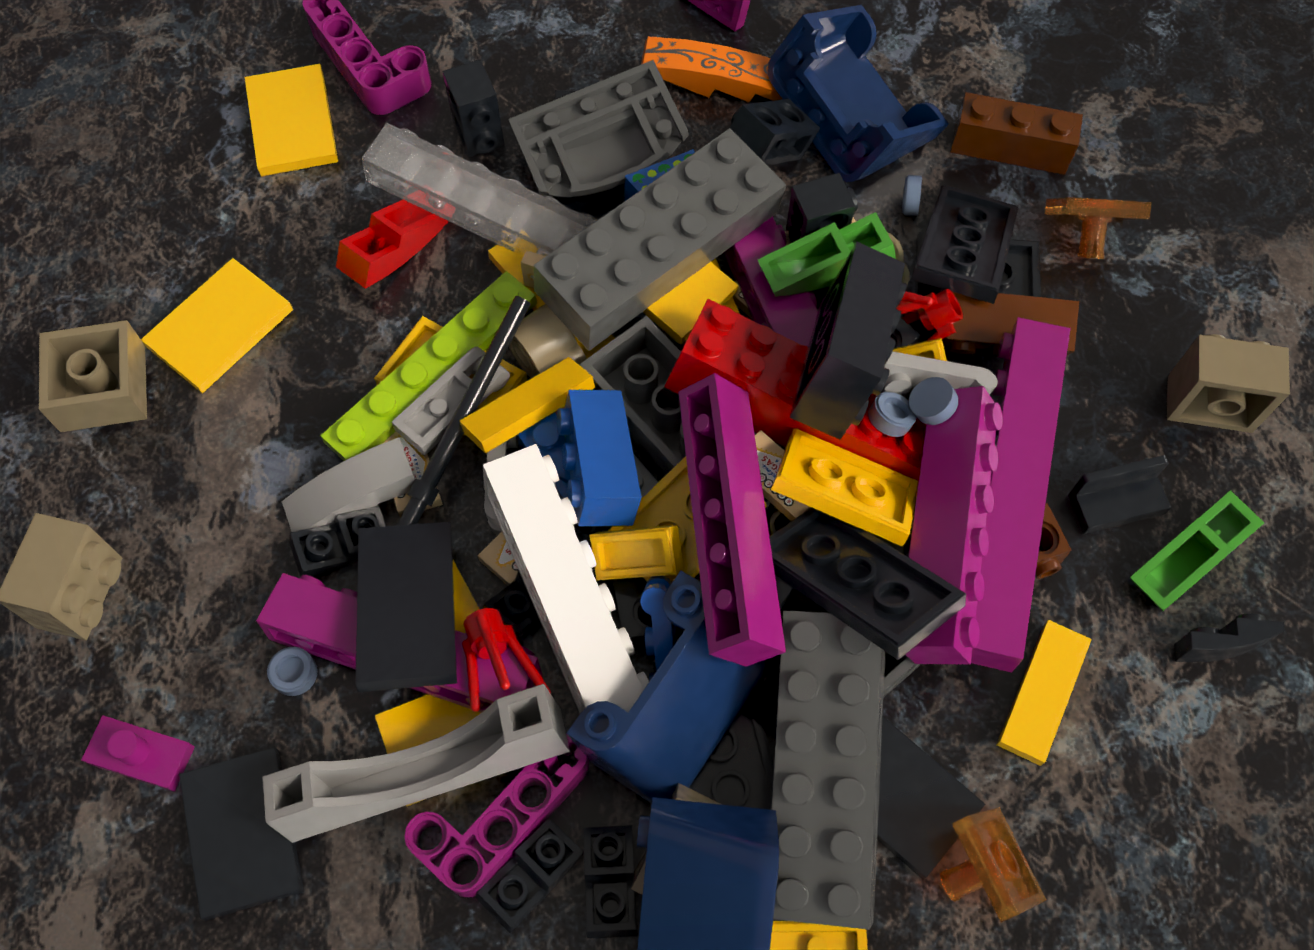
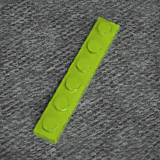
M504 272L320 435L323 442L343 461L384 443L396 432L392 421L459 359L474 347H479L483 351L489 348L515 296H520L531 303L529 311L537 304L536 295L510 273Z

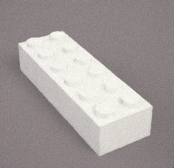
M537 444L483 464L484 490L579 714L588 705L597 701L611 702L629 712L649 683V680L644 672L636 674L630 660V656L635 654L632 641L624 627L617 630L612 619L611 611L616 610L612 595L605 583L598 585L592 570L596 566L594 554L587 540L579 542L575 534L573 525L578 523L577 517L568 497L560 499L555 482L559 481V476L550 455L542 457Z

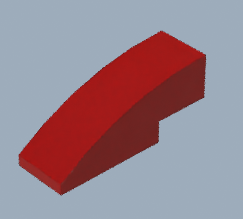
M426 188L371 214L368 228L340 240L336 267L366 289L391 274L417 254L452 219L456 209Z

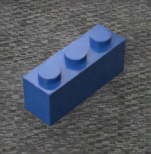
M568 390L565 408H558L557 433L558 435H565L566 443L562 447V467L564 471H570L571 479L568 481L567 497L573 508H576L578 526H633L642 496L622 391Z

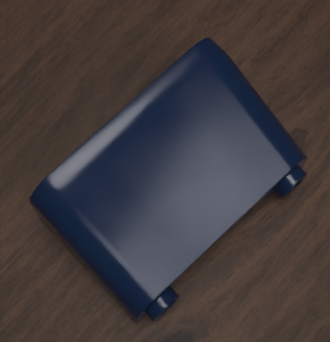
M862 5L803 14L771 56L767 69L769 80L782 100L790 99L820 127L812 142L834 173H840L845 182H854L871 175L932 141L949 125L939 109L928 102L916 104L906 112L865 55L873 47L877 32L872 18Z
M683 571L679 572L667 589L663 598V609L668 620L684 632L632 708L627 712L611 702L597 701L588 705L580 713L566 733L578 748L587 755L593 765L650 803H652L653 797L671 799L678 783L688 788L690 787L763 677L766 669V660L745 667L709 655L701 582Z
M653 797L650 816L640 815L637 848H646L647 852L637 950H770L779 869V837L776 810Z

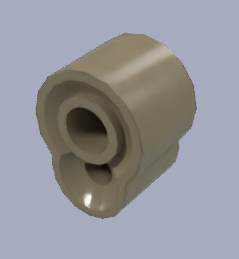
M546 304L523 318L509 345V349L518 364L531 379L567 357H570L579 365L587 359L573 333Z

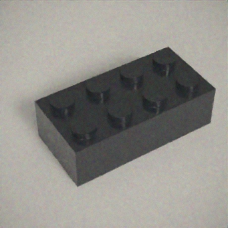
M855 243L820 303L790 418L840 440L851 424L855 426L860 424L868 407V398L871 394L878 396L881 393L889 376L890 370L885 368L884 365L890 358L896 340L890 336L900 320L901 311L896 309V307L901 302L907 284L902 282L904 262L862 243Z

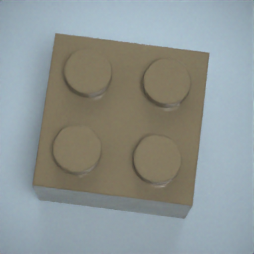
M127 320L39 333V410L60 432L147 419L145 345Z
M1217 334L1199 335L1168 375L1167 420L1253 433L1290 395L1289 348L1273 346L1264 341L1247 342L1226 339L1224 336Z
M35 513L0 588V604L37 629L87 641L92 628L96 627L101 620L103 602L110 586L114 585L119 578L122 557L89 525Z

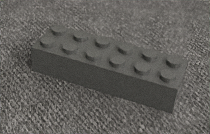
M729 128L534 264V292L585 348L590 351L646 310L650 305L777 214L786 184Z
M783 611L782 627L786 653L781 654L772 799V810H776L779 837V869L773 919L869 930L874 923L885 651L831 613Z

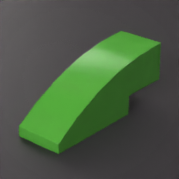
M874 212L841 229H838L834 222L758 259V263L775 297L831 286L856 242L895 259L896 254L892 240L877 213Z
M1230 490L1130 577V580L1163 612L1260 528L1264 522Z

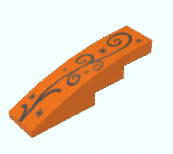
M648 36L645 41L641 64L654 60L662 79L708 98L716 89L747 102H750L755 94L772 101L782 100L769 80L767 69L770 58L728 46L687 39Z

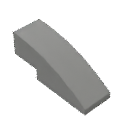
M398 437L368 449L321 473L282 501L291 532L332 524L337 514L375 507L379 503L406 494L412 487L415 477Z

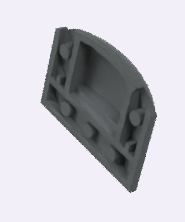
M654 60L508 119L541 196L550 197V195L567 198L582 197L624 186L625 175L666 160L673 154L680 143L684 142L689 136L688 129Z

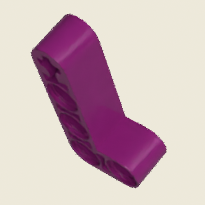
M303 0L302 5L314 38L371 113L376 115L391 113L429 92L431 88L430 73L425 53L419 47L413 45L403 46L381 57L339 0Z
M566 734L570 752L564 753V755L569 756L574 751L576 765L571 767L565 763L559 768L560 764L557 756L525 766L463 835L437 813L423 812L417 814L406 826L404 835L406 846L412 854L454 893L468 898L476 896L477 891L513 858L514 851L553 814L584 779L589 768L587 755ZM544 769H547L550 776L555 773L559 783L557 787H554L550 778L542 772ZM538 785L546 789V798L539 806L532 808L526 807L521 803L522 794L528 787ZM499 822H508L513 827L512 836L509 841L499 846L490 844L488 842V832L491 827ZM433 826L440 827L442 829V840L439 845L431 850H421L419 839L423 831ZM466 859L475 860L478 865V872L474 880L464 885L457 884L454 880L456 866Z

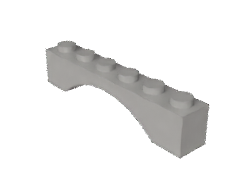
M541 684L499 698L484 712L465 725L442 737L415 747L362 759L309 761L263 776L266 823L293 843L570 752L561 708L546 686Z

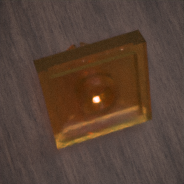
M1072 197L1046 199L1045 215L1079 217L1078 220L1082 221L1077 257L1104 259L1107 223L1112 222V219H1150L1152 202Z
M1000 808L972 814L952 823L969 860L949 870L946 869L940 872L942 886L951 900L956 902L963 896L984 888L1000 922L1017 916L1046 901Z

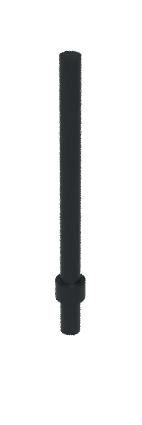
M515 296L421 479H415L407 495L411 498L397 525L418 524L426 506L432 507L440 491L436 487L464 435L460 420L472 414L478 408L531 305L526 299Z

